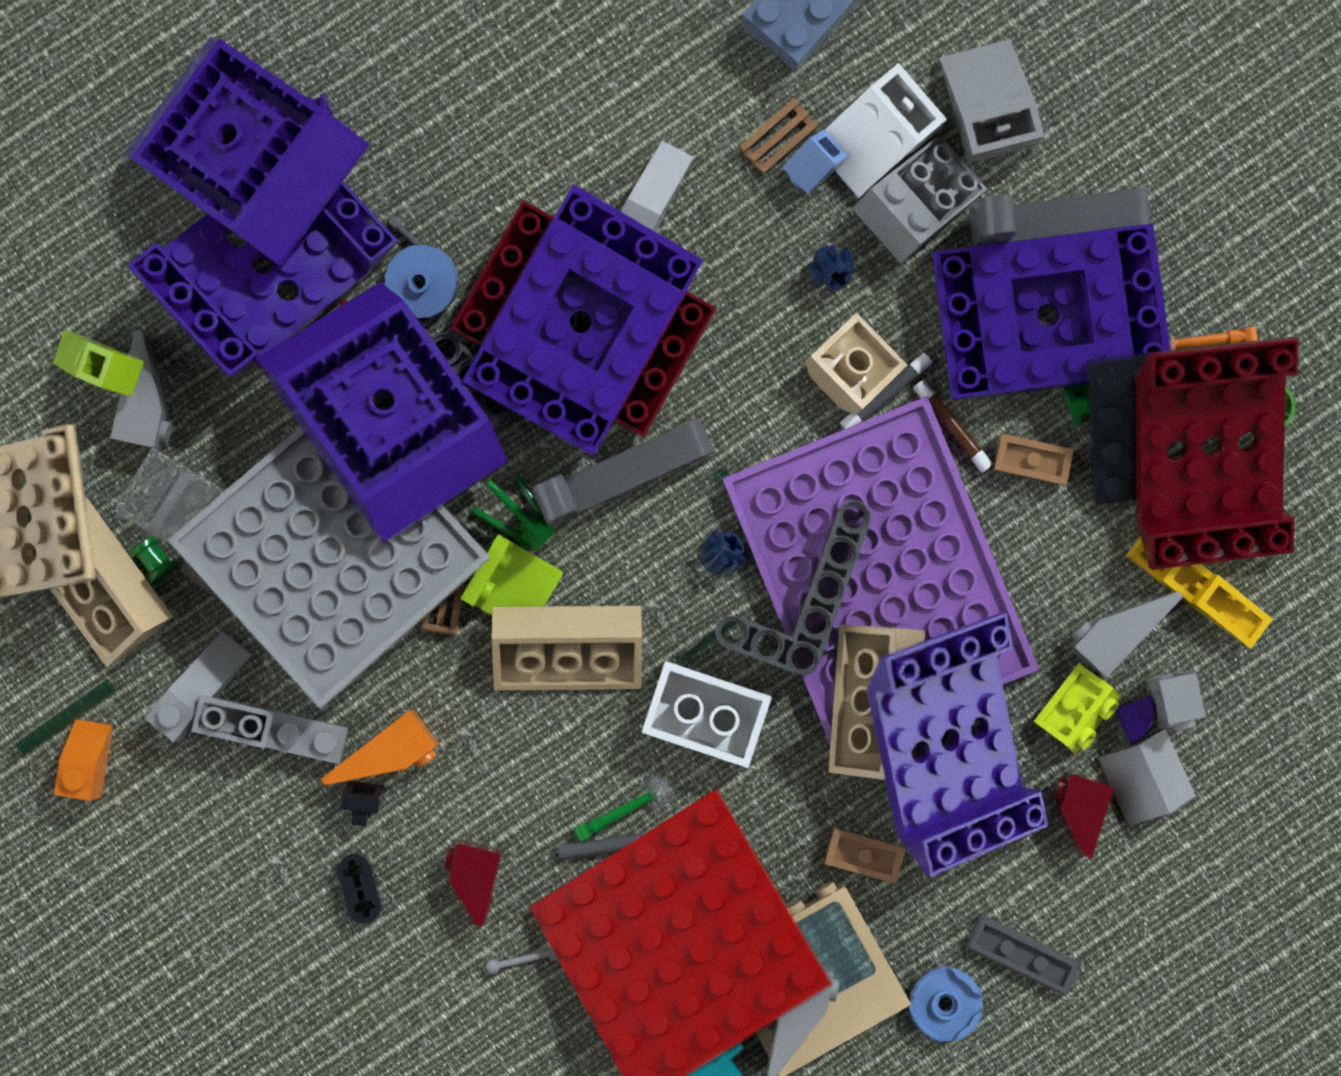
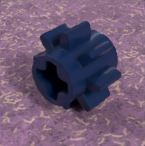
M832 244L831 246L822 247L815 253L813 262L809 263L808 267L812 272L811 277L817 288L826 284L827 288L833 291L840 290L849 284L852 277L851 274L856 273L857 270L852 263L854 259L847 248L839 252L835 244Z
M715 530L699 546V549L704 552L701 555L702 565L708 572L714 575H720L724 572L727 577H730L746 561V558L741 555L744 552V544L732 532H724L721 535L718 530Z

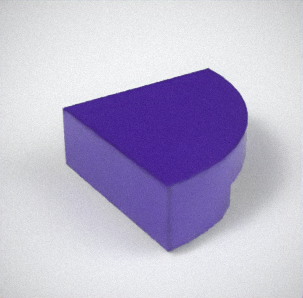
M1151 695L1116 709L1115 713L1130 745L1139 741L1144 736L1153 721L1154 704Z

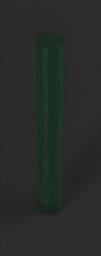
M108 679L103 681L18 741L16 746L19 751L26 755L115 692L114 685Z

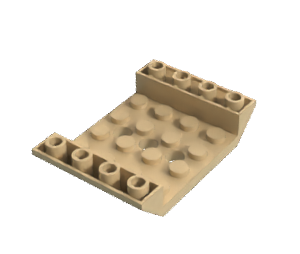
M64 425L41 431V437L0 446V598L96 581L77 432L74 425ZM24 473H25V475H26V485H25V486H24V483H23V475H24ZM29 510H30V512H31V522H30V523H29V520H28V511H29ZM34 547H35V549H36V559H35V560H34V558H33V548H34Z

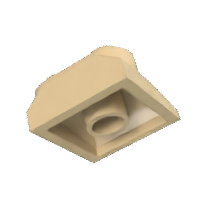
M858 313L853 315L805 361L811 379L842 410L858 414L907 366L899 355Z

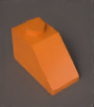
M75 719L60 756L54 795L88 801L101 798L113 725Z

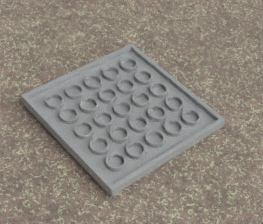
M301 426L168 539V542L320 710L490 559V556L443 505L383 544Z

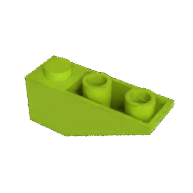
M64 329L52 364L74 377L95 386L132 396L145 361Z

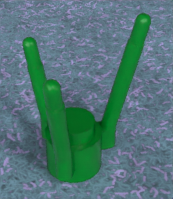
M517 477L516 482L538 518L533 513L528 517L492 480H488L486 482L487 487L522 522L517 528L522 534H519L478 508H473L472 513L514 539L523 549L529 545L534 551H537L556 530L546 523L533 493L523 478Z

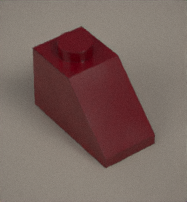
M1065 771L1064 778L1059 777L1053 789L1052 799L1056 800L1054 807L1078 853L1092 859L1114 787Z
M460 840L456 848L449 847L444 869L450 870L448 880L475 925L483 927L486 923L503 850Z

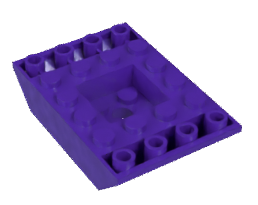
M209 37L124 152V155L281 266L370 145L325 109L220 38ZM232 129H237L235 139L229 144H223L225 134Z
M573 184L485 337L462 382L594 456L701 266L703 259ZM575 312H584L590 318V327L584 333H577L570 326V317Z
M1153 223L932 252L952 400L990 398L1087 384L1086 360L1171 350ZM1049 306L1055 310L1057 320L1054 325L1046 326L1039 322L1037 312L1040 307Z
M381 282L255 359L258 367L383 544L508 462L488 417L406 302ZM379 393H386L393 398L394 405L389 410H379L374 406L372 399Z

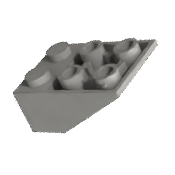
M1010 39L939 58L967 164L1037 146L1045 137L1035 99Z
M938 135L873 186L853 207V210L901 264L980 197L987 188L946 141Z

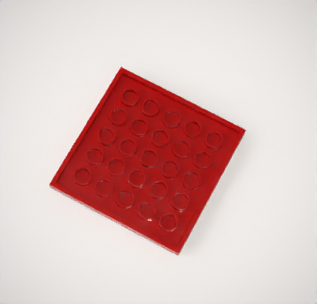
M716 789L529 907L622 1076H688L833 986L832 981L720 792Z

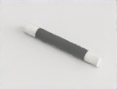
M923 352L905 367L858 414L850 413L839 422L841 427L847 429L865 421L933 364L931 359Z

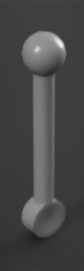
M550 946L546 951L499 962L491 959L486 964V970L491 974H495L501 968L548 957L552 960H557L558 958Z

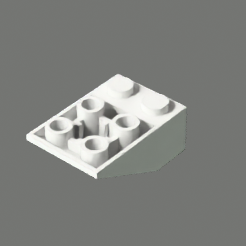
M899 63L867 89L825 129L848 155L835 172L858 199L940 131L947 120Z

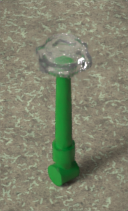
M654 773L651 774L647 793L601 817L597 816L589 820L588 824L583 823L572 829L579 843L590 838L592 833L596 834L604 830L605 826L650 801L662 804L664 807H670L671 802L669 798L675 795L666 777L658 778Z

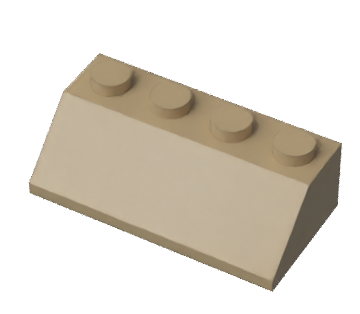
M85 498L96 581L50 590L105 666L108 667L157 633L173 616L125 551L122 544L106 525L100 514L88 498ZM35 547L33 548V558H34V560L36 559V549H35Z
M641 606L493 607L492 658L494 691L641 689Z
M839 624L828 773L885 780L867 688L881 657L925 641V631ZM917 742L911 752L914 761L916 760Z

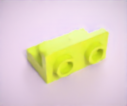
M1078 663L1034 722L1076 755L1080 749L1085 750L1090 746L1096 737L1095 730L1103 719L1108 720L1114 715L1119 706L1117 701L1120 696L1112 686Z

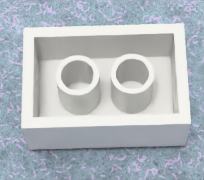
M665 661L642 733L749 768L772 697Z

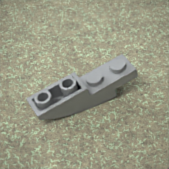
M200 695L191 732L340 764L349 727L276 709Z

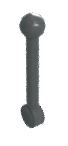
M391 216L388 219L386 225L390 231L399 232L412 245H423L402 226V220L399 217Z

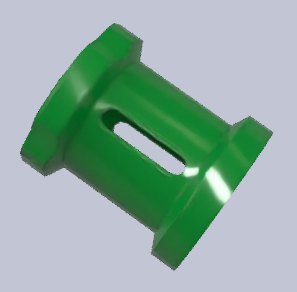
M157 536L146 539L129 552L131 559H137L148 574L147 581L149 584L158 582L178 566L175 561H170L160 548Z

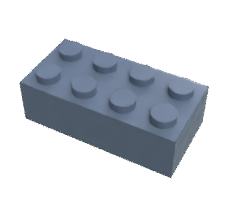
M755 0L742 14L741 26L796 73L860 0Z

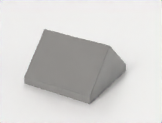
M1165 728L1142 737L1132 745L1129 743L1097 758L1109 786L1114 787L1113 795L1128 826L1170 814L1196 796Z

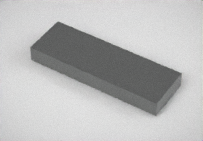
M981 913L965 944V948L1064 996H1067L1082 965V962Z

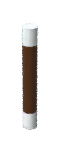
M925 379L913 387L914 391L920 398L928 396L937 419L978 469L983 473L990 468L993 462Z

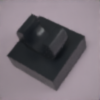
M354 781L347 782L341 798V810L353 811L352 825L366 827L370 814H378L384 799L385 785Z

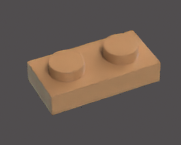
M1000 434L992 471L1066 486L1074 449Z
M833 827L824 864L896 884L906 848Z

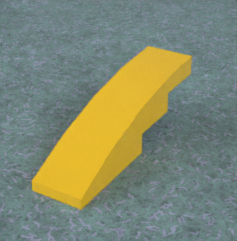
M1141 536L1125 555L1168 590L1179 592L1183 596L1182 600L1250 649L1273 620L1222 577L1213 574L1202 564L1151 570L1147 563Z

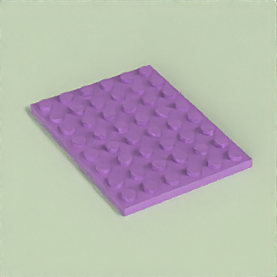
M928 396L722 479L785 634L790 636L793 633L836 512L846 502L853 500L864 503L870 510V525L819 665L812 673L802 675L829 744H831L839 624L925 631L926 641L1004 612L1007 613L1014 649L997 655L1002 685L1039 670ZM848 508L843 513V521L846 526L855 529L861 526L863 516L858 509ZM838 542L831 547L830 555L833 561L843 564L850 558V550L847 545ZM825 577L819 581L817 589L820 596L831 599L836 595L838 587L832 578ZM817 612L808 614L805 618V628L812 634L821 632L825 626L823 616ZM800 647L793 652L799 669L807 668L811 664L812 654L809 649Z

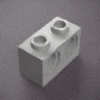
M1178 671L1144 679L1147 695H1151L1154 704V722L1165 724L1166 729L1174 728V730H1181L1196 726L1195 719L1206 717L1195 672Z

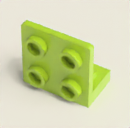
M498 534L487 552L490 559L476 571L461 600L480 608L492 615L493 607H545L563 576V572Z

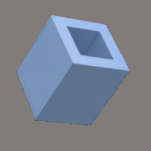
M823 129L810 137L782 168L789 174L790 181L797 188L803 189L808 194L822 185L846 160L848 155Z

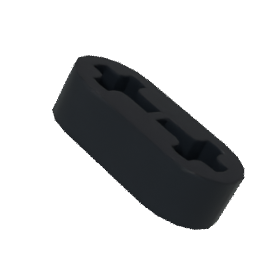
M351 853L339 863L338 877L350 917L359 923H369L375 920L381 913L383 904L370 859L361 853ZM351 860H355L357 865H364L365 871L360 874L362 884L360 886H357L354 875H347L346 869L351 866ZM360 890L364 891L367 901H373L375 904L370 909V915L365 916L363 910L357 911L355 906L361 902Z

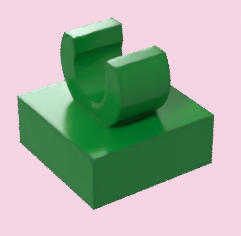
M1087 384L1063 387L1064 402L1076 427L1081 426V416L1089 414Z

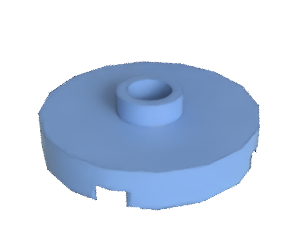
M413 245L399 251L389 262L385 274V285L406 302L416 318L434 317L446 311L455 300L457 294L458 271L452 259L441 249L429 245ZM418 275H422L425 278L426 283L423 288H418L415 284V279Z
M941 966L929 969L917 978L910 990L909 1001L911 1005L908 1007L911 1019L921 1033L935 1041L961 1040L975 1030L982 1018L983 1001L980 988L970 975L958 968ZM943 997L951 999V1006L947 1009L939 1008V1001Z

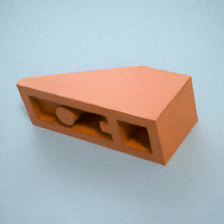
M412 709L325 775L321 781L324 785L403 770L414 764L420 769L437 756L433 749L440 743Z

